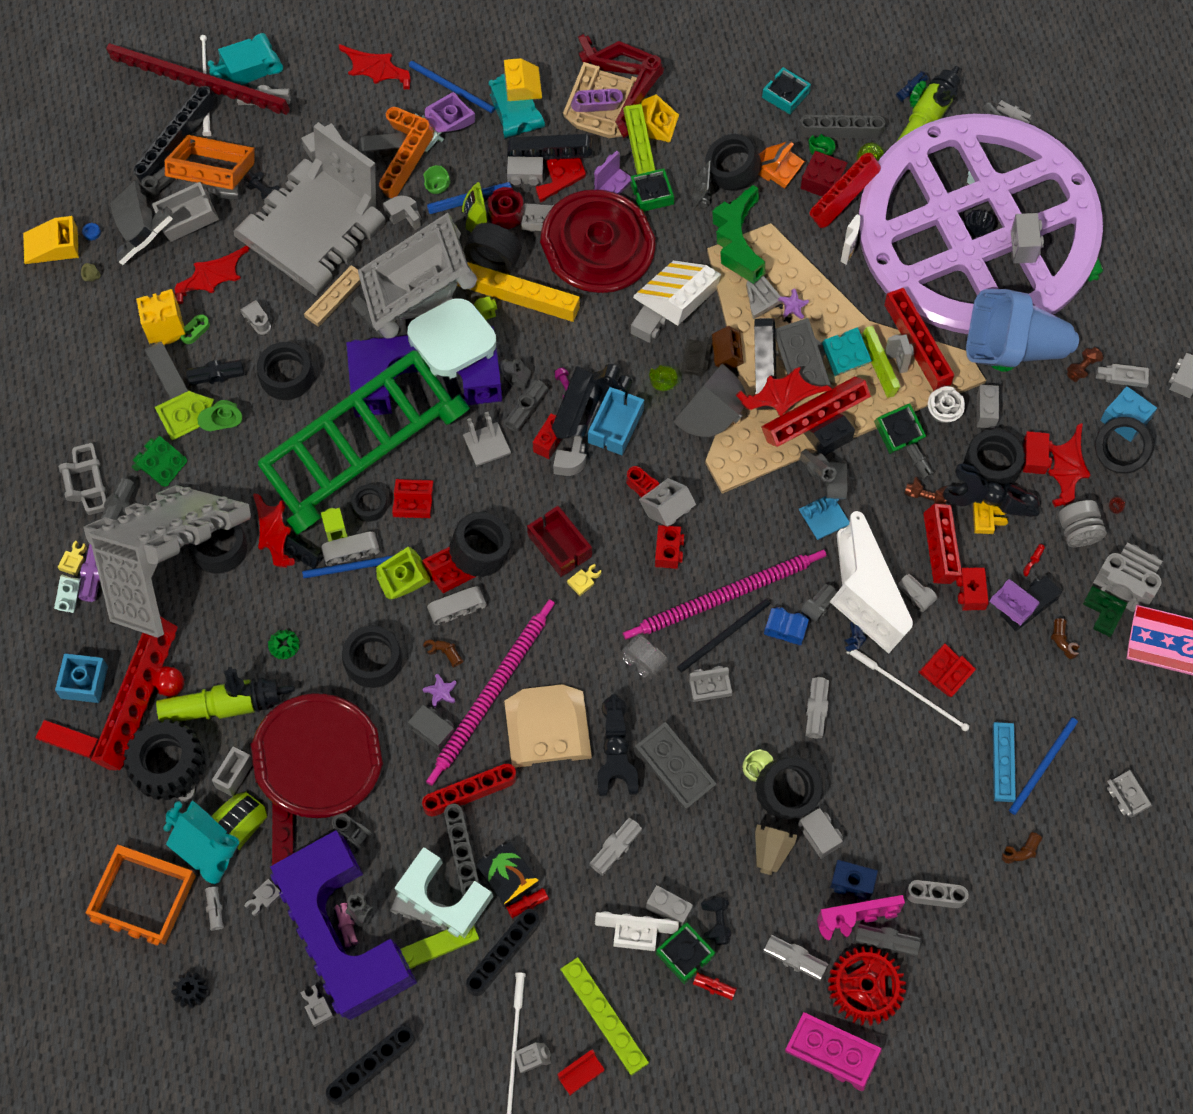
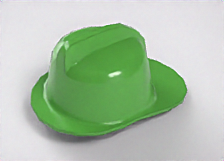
M220 400L214 406L202 410L197 420L202 429L214 431L239 425L242 421V413L237 408L236 403Z

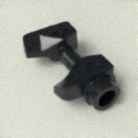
M260 171L255 174L248 172L244 177V184L250 190L257 188L261 192L263 201L273 190L278 191L280 189L278 185L266 188L260 182L264 173Z
M715 897L701 903L702 910L716 913L717 925L704 933V938L708 940L715 939L716 945L729 944L728 940L731 936V930L725 926L723 913L724 910L728 909L729 905L728 900L724 897Z

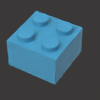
M1126 387L1105 410L1100 421L1106 424L1108 421L1118 417H1131L1146 425L1152 419L1157 407L1129 387ZM1120 427L1114 430L1130 442L1139 433L1130 427Z
M64 654L55 691L61 699L100 703L108 665L103 658Z

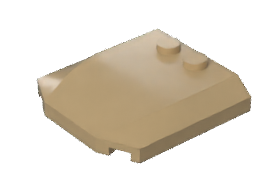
M583 62L563 116L577 129L607 138L622 137L615 121L637 78L632 76L631 79L614 75L601 71L599 66ZM618 89L623 94V99L615 110L576 112L571 107L573 97L576 92L581 90Z
M561 684L522 689L505 700L511 762L514 768L532 766L533 763L592 758L583 691Z

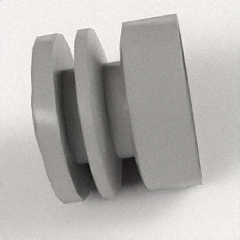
M1079 501L1059 511L1058 517L1062 528L1065 529L1064 535L1068 546L1076 548L1092 545L1106 536L1107 532L1103 521L1100 519L1101 514L1095 501Z

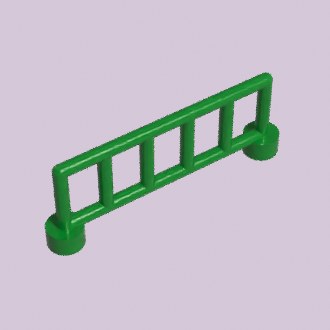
M413 350L258 461V466L292 511L293 515L286 519L294 532L299 534L322 517L314 506L438 416H440L445 425H448L468 411L470 407L460 394L452 399L438 378L431 373L430 367L421 357L420 353ZM412 364H414L440 400V402L422 415L417 413L393 379ZM383 385L411 422L391 437L363 400ZM353 406L381 443L361 459L333 422ZM323 428L351 465L331 481L303 444V442ZM292 450H294L321 487L300 503L272 466V464Z

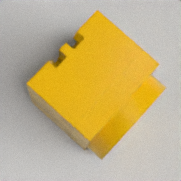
M172 289L163 291L158 296L156 293L152 294L153 297L151 298L148 296L137 298L141 325L149 344L160 341L163 345L171 344L177 341L181 335L185 334L181 311Z

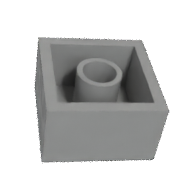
M1038 213L1015 215L1011 228L1013 263H1035L1037 257L1040 256L1044 240L1043 236H1040L1042 221L1038 219Z
M669 478L639 499L647 516L665 526L674 524L676 519L688 513L696 505L688 487Z

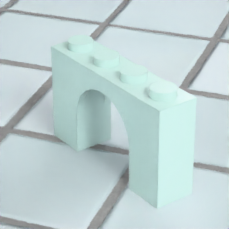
M423 847L395 886V890L398 893L397 897L405 903L408 901L415 905L413 908L424 915L426 912L431 915V920L437 925L441 926L444 924L449 928L447 931L458 938L460 935L465 938L493 898L492 892L474 881L457 904L451 907L434 905L428 900L427 887L442 865L441 858Z

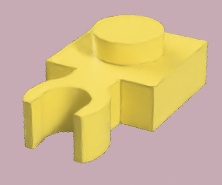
M75 541L72 545V552L65 551L58 565L60 571L75 576L78 575L85 561L84 557L81 556L87 550L85 543H83L80 549H77L79 544Z
M595 564L591 565L586 573L581 569L567 580L568 585L579 596L594 585L592 579L598 578L601 575V570L598 573L592 572L596 568Z

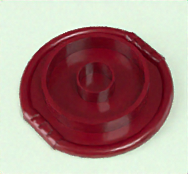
M583 190L564 197L548 212L541 229L540 244L552 272L567 284L587 292L610 293L633 285L649 269L655 253L656 238L644 211L626 197L606 190Z
M304 694L282 702L265 716L258 726L251 743L255 782L259 785L260 789L270 801L281 809L306 818L332 817L357 806L374 788L383 766L378 729L359 707L350 701L329 694Z

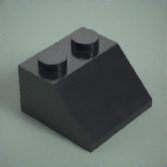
M838 414L806 431L804 435L816 451L825 456L852 441L855 429L845 415Z

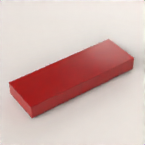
M46 720L43 721L35 737L39 741L90 759L99 741L97 738Z

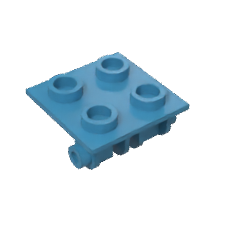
M825 496L799 508L800 513L817 540L849 525V520L837 503L839 499H831Z

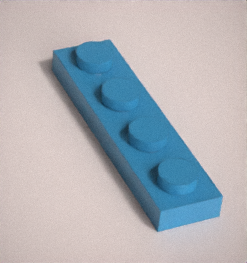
M993 723L994 801L1015 802L1014 723Z

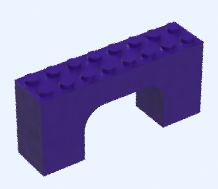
M408 335L346 342L351 394L409 352L416 350L414 346H410ZM496 348L491 358L487 359L485 356L457 371L463 380L464 397L468 405L502 401ZM412 364L404 371L399 373L397 376L404 373H412L419 371L414 366V364ZM384 385L363 399L374 415L392 413L390 393ZM353 406L355 417H361Z
M337 830L270 866L273 872L270 876L274 884L278 885L281 889L279 895L282 901L290 907L287 910L292 921H296L299 926L296 928L297 933L308 945L305 949L309 957H313L316 962L314 968L319 977L322 976L326 982L323 984L326 993L334 999L332 1006L337 1014L340 1013L342 1017L352 1020L417 984L400 947L391 939L362 955L349 956L346 954L327 915L326 905L330 895L335 890L362 876L363 873L347 841Z

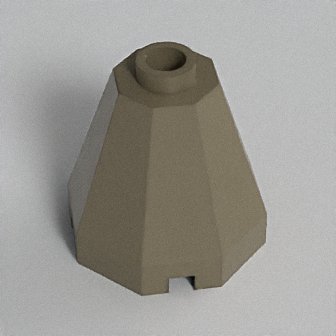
M757 824L755 831L757 867L761 868V873L772 875V872L779 870L793 848L797 835L793 834L792 838H790V833L766 826L764 830H761V825Z

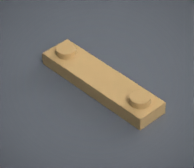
M351 265L304 313L305 318L319 327L361 284L358 269Z

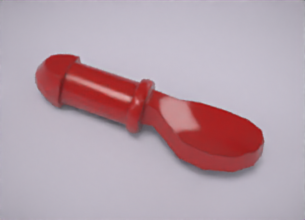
M1043 544L1038 545L1034 554L1030 557L1031 562L1024 567V576L1027 577L1031 567L1039 562L1045 549Z

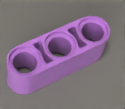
M618 89L581 90L576 92L573 97L571 107L576 112L615 110L621 103L623 94Z

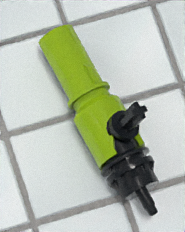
M955 66L952 70H942L938 76L932 79L913 108V114L909 117V123L898 140L914 129L942 119L958 93V86L961 82L957 75L959 66Z
M228 667V670L224 671L227 682L213 686L211 691L202 689V692L157 700L158 719L161 723L165 719H171L174 723L175 721L181 722L204 717L211 719V716L222 719L255 713V711L260 712L261 707L265 711L272 705L280 704V695L294 692L295 687L293 685L278 687L276 678L267 680L261 677L258 678V682H256L255 678H252L251 681L249 679L242 680L238 678L236 669Z

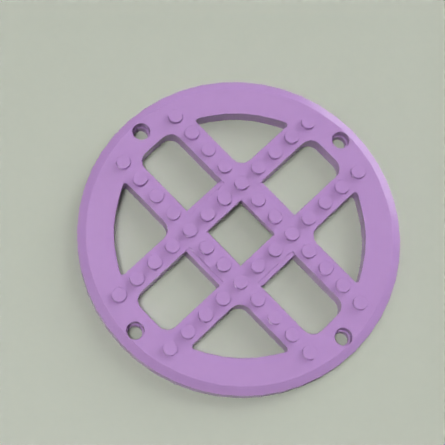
M991 114L956 115L942 118L914 129L899 139L878 161L881 165L879 173L864 188L859 209V238L870 272L886 294L904 287L924 322L953 332L969 333L974 304L946 298L922 284L954 271H962L966 274L977 295L984 289H999L985 262L1012 252L1011 228L1015 215L1021 214L1011 194L1049 179L1055 180L1060 185L1068 201L1038 213V219L1042 221L1040 236L1071 223L1074 224V235L1070 253L1055 276L1051 275L1041 255L1037 257L1035 263H1020L1034 290L1029 293L1034 306L1052 315L1065 307L1086 283L1096 263L1101 247L1103 233L1101 204L1096 188L1081 162L1068 148L1050 134L1033 125L1005 116ZM932 134H933V135H936L937 137H936V138H932V137H930L929 135H932ZM979 142L1009 147L1024 153L1036 161L1007 173H997L990 164ZM946 147H954L959 151L975 181L950 193L946 192L928 158L929 154ZM909 169L928 204L887 221L886 211L890 196L900 178ZM1074 181H1077V182H1079L1081 185H1076V184H1074L1073 182H1074ZM989 201L1003 228L972 240L958 213ZM936 225L949 250L913 265L902 264L892 243ZM884 260L887 264L882 265L878 261Z

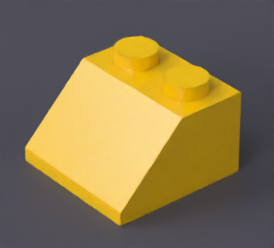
M521 58L504 60L507 101L541 99L539 67Z
M657 94L643 99L641 104L648 138L670 142L679 114Z

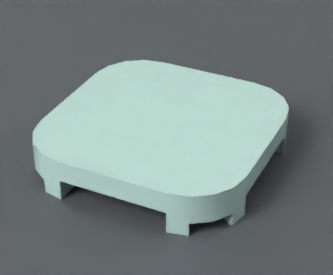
M464 299L449 300L416 317L408 326L410 346H414L420 353L434 376H449L450 379L457 377V371L485 356L487 359L491 358L496 348V334L475 306Z

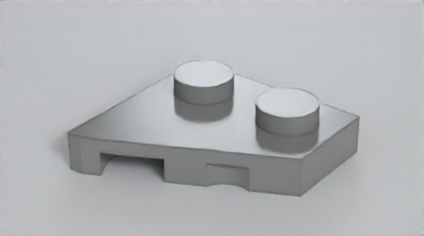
M764 276L754 284L747 281L746 287L753 319L782 303L778 301V298L781 296Z

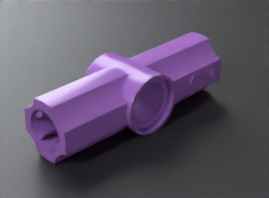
M89 544L86 562L81 567L80 575L82 581L78 593L80 600L88 602L96 601L100 583L91 544Z

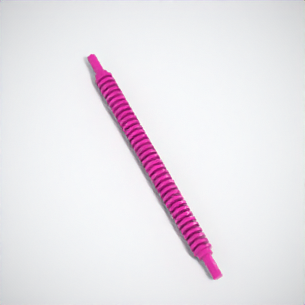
M821 550L809 556L799 555L789 561L780 563V565L777 564L762 572L753 574V576L746 577L744 580L741 579L739 582L736 581L721 589L712 591V593H707V595H703V598L700 596L698 599L695 598L689 601V603L681 604L680 607L676 606L675 609L666 610V613H659L657 617L654 615L652 618H647V620L645 619L640 623V626L623 632V636L626 640L641 633L651 634L656 632V629L661 630V628L670 626V623L673 625L675 622H679V619L682 621L684 618L692 617L693 614L701 613L702 610H709L712 607H716V605L725 603V601L733 600L739 597V595L742 596L757 590V588H762L766 584L769 585L771 582L774 583L789 575L798 573V571L805 570L807 566H810V563L826 557V552Z
M552 600L547 601L539 614L532 616L526 628L518 637V640H516L507 656L501 662V665H499V669L493 674V677L484 687L479 698L476 699V702H474L462 723L459 724V727L451 736V740L448 741V744L440 752L439 757L436 758V767L426 780V783L433 786L441 772L450 768L457 757L456 755L459 754V751L462 750V747L471 737L470 734H473V730L479 725V722H481L485 713L491 707L490 705L493 704V701L501 692V688L505 686L504 684L510 679V676H512L518 664H520L540 634V631L546 625V617L555 605Z

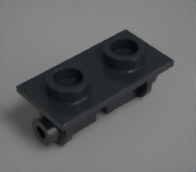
M298 536L287 537L284 550L301 560L305 565L315 569L317 561L321 562L324 556L321 551L312 546L307 549L308 543Z

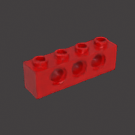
M933 504L923 512L933 582L952 584L962 576L952 507L945 504Z

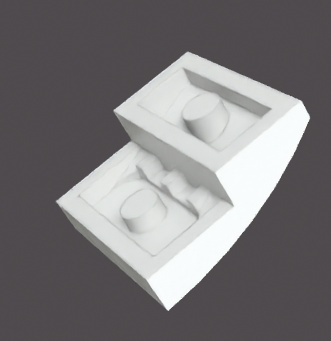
M858 214L847 227L841 262L846 265L854 253L860 227V215Z

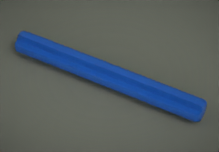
M510 182L481 189L483 199L491 197L498 188H512ZM467 193L427 204L428 212L433 214L462 206Z

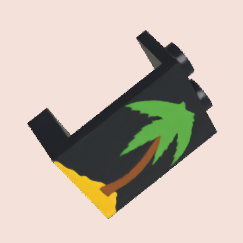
M511 842L499 845L493 854L483 856L476 865L478 872L483 874L500 898V903L505 909L539 886L538 879Z

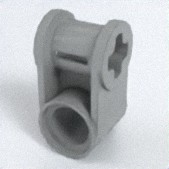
M256 300L240 309L243 317L248 319L247 322L251 324L258 334L265 335L270 332L271 324L268 321V316Z

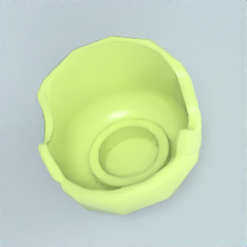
M761 749L752 751L743 762L744 775L751 781L756 782L760 771L764 769L765 765L774 761L773 757L767 751Z

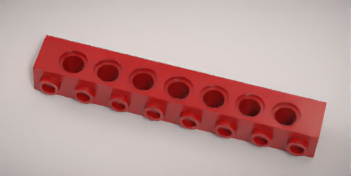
M161 616L164 635L157 638L142 633L91 758V761L108 770H121L124 766V760H126L124 752L126 749H129L127 743L130 739L133 740V734L140 727L141 718L155 689L152 684L153 674L158 668L163 666L169 654L171 643L175 639L178 627Z

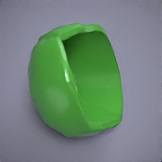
M434 165L429 167L423 174L424 185L432 194L443 193L450 185V176L442 166Z

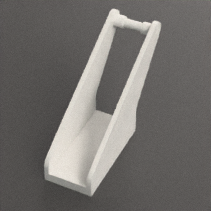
M855 511L850 515L849 525L844 529H840L837 533L842 587L830 603L854 624L858 625L863 632L889 654L912 628L913 621L865 516L861 512Z

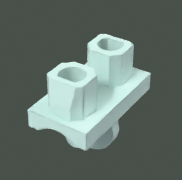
M65 575L60 576L54 609L74 613L81 579Z

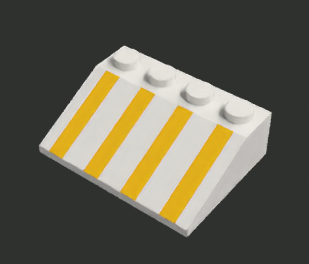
M673 260L640 289L633 298L678 326L715 292L721 274L707 265Z

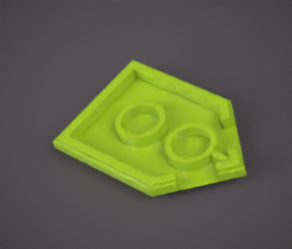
M187 391L156 406L155 409L171 440H174L200 427L197 420L198 415L202 410L212 407L214 399Z

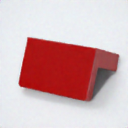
M592 1049L559 1072L557 1076L569 1096H571L603 1073L605 1069L596 1058L595 1052Z

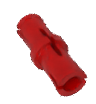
M541 888L529 896H523L521 900L506 908L513 919L523 911L533 909V907L549 900L545 890Z
M697 972L693 985L710 991V994L714 995L715 993L731 1001L737 989L720 982L718 978L713 979Z

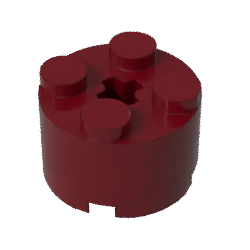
M502 187L496 189L491 197L489 196L488 212L492 224L504 229L514 228L521 224L524 206L522 195L519 192L517 193L509 187Z

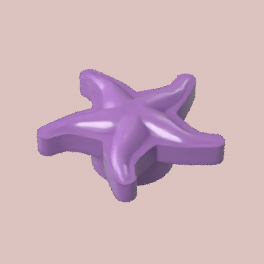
M793 288L791 290L790 298H778V301L784 303V318L788 314H794L799 319L804 318L801 308L808 304L809 300L803 301L798 299L796 289Z
M436 674L435 685L423 688L424 693L428 692L433 695L432 705L434 708L442 700L455 703V699L449 693L457 684L455 680L452 683H444L442 678Z

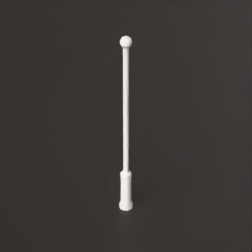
M201 35L200 40L202 41L203 73L206 74L205 41L207 40V37L205 35ZM210 112L203 119V136H211Z
M857 649L851 652H846L848 655H852L872 670L876 669L877 671H879L880 673H882L883 675H885L886 677H888L889 679H891L892 681H894L895 683H897L898 685H900L901 687L915 695L917 698H919L920 700H922L923 702H925L926 704H928L929 706H931L932 708H934L935 710H937L938 712H940L941 714H943L944 716H946L947 718L961 726V729L963 731L969 730L968 724H963L962 722H960L959 720H957L956 718H954L953 716H951L950 714H948L947 712H945L944 710L930 702L928 699H926L925 697H923L922 695H920L919 693H917L916 691H914L913 689H911L910 687H908L907 685H905L904 683H902L901 681H899L898 679H896L895 677H893L892 675L878 667L875 661H873Z
M520 972L515 973L514 1008L516 1010L507 1114H511L516 1061L514 1052L517 1049L519 1012L522 1008L524 978L526 977L525 973Z

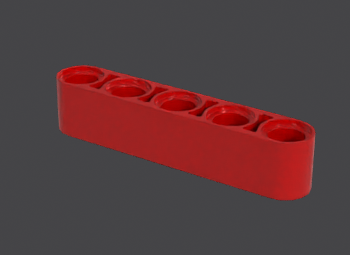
M872 153L863 154L812 207L809 214L818 227H827L879 173L881 165Z
M503 764L427 794L422 800L424 812L431 817L444 813L445 808L450 804L462 806L510 787L516 782V770L511 764ZM506 772L512 774V776L507 779L502 777V775ZM486 780H492L494 782L491 786H485L483 784ZM468 787H473L475 789L474 792L470 794L466 793L465 790ZM448 795L456 796L453 801L446 800ZM430 802L437 803V806L433 809L427 807Z

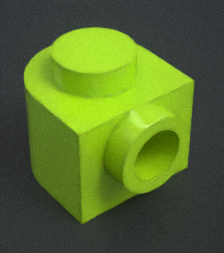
M490 296L476 300L474 306L485 320L496 317L495 310L497 305L494 299L491 300Z

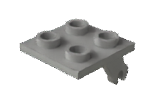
M489 412L484 413L487 427L475 431L471 418H468L467 423L470 432L463 434L476 467L511 454L498 422L492 424Z

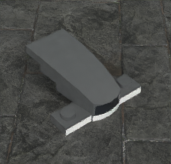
M135 180L110 203L115 223L127 241L125 245L123 244L117 249V261L124 265L135 253L148 245L157 233L173 219L172 210L167 206L163 210H159L152 219V210L147 206L146 197L141 193L140 184Z

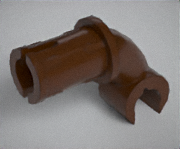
M1057 618L1054 620V630L1051 639L1064 651L1067 658L1074 659L1079 653L1073 650H1077L1080 646L1077 643L1069 644L1066 641L1065 630L1067 621Z
M433 640L424 642V648L432 646V649L427 651L429 655L435 654L437 650H441L453 668L463 663L455 649V644Z
M1031 832L1025 846L1021 847L1020 851H1016L1011 846L1006 847L1005 851L1010 853L1011 856L1002 853V860L1010 864L1014 861L1035 858L1036 850L1042 841V837L1037 833Z

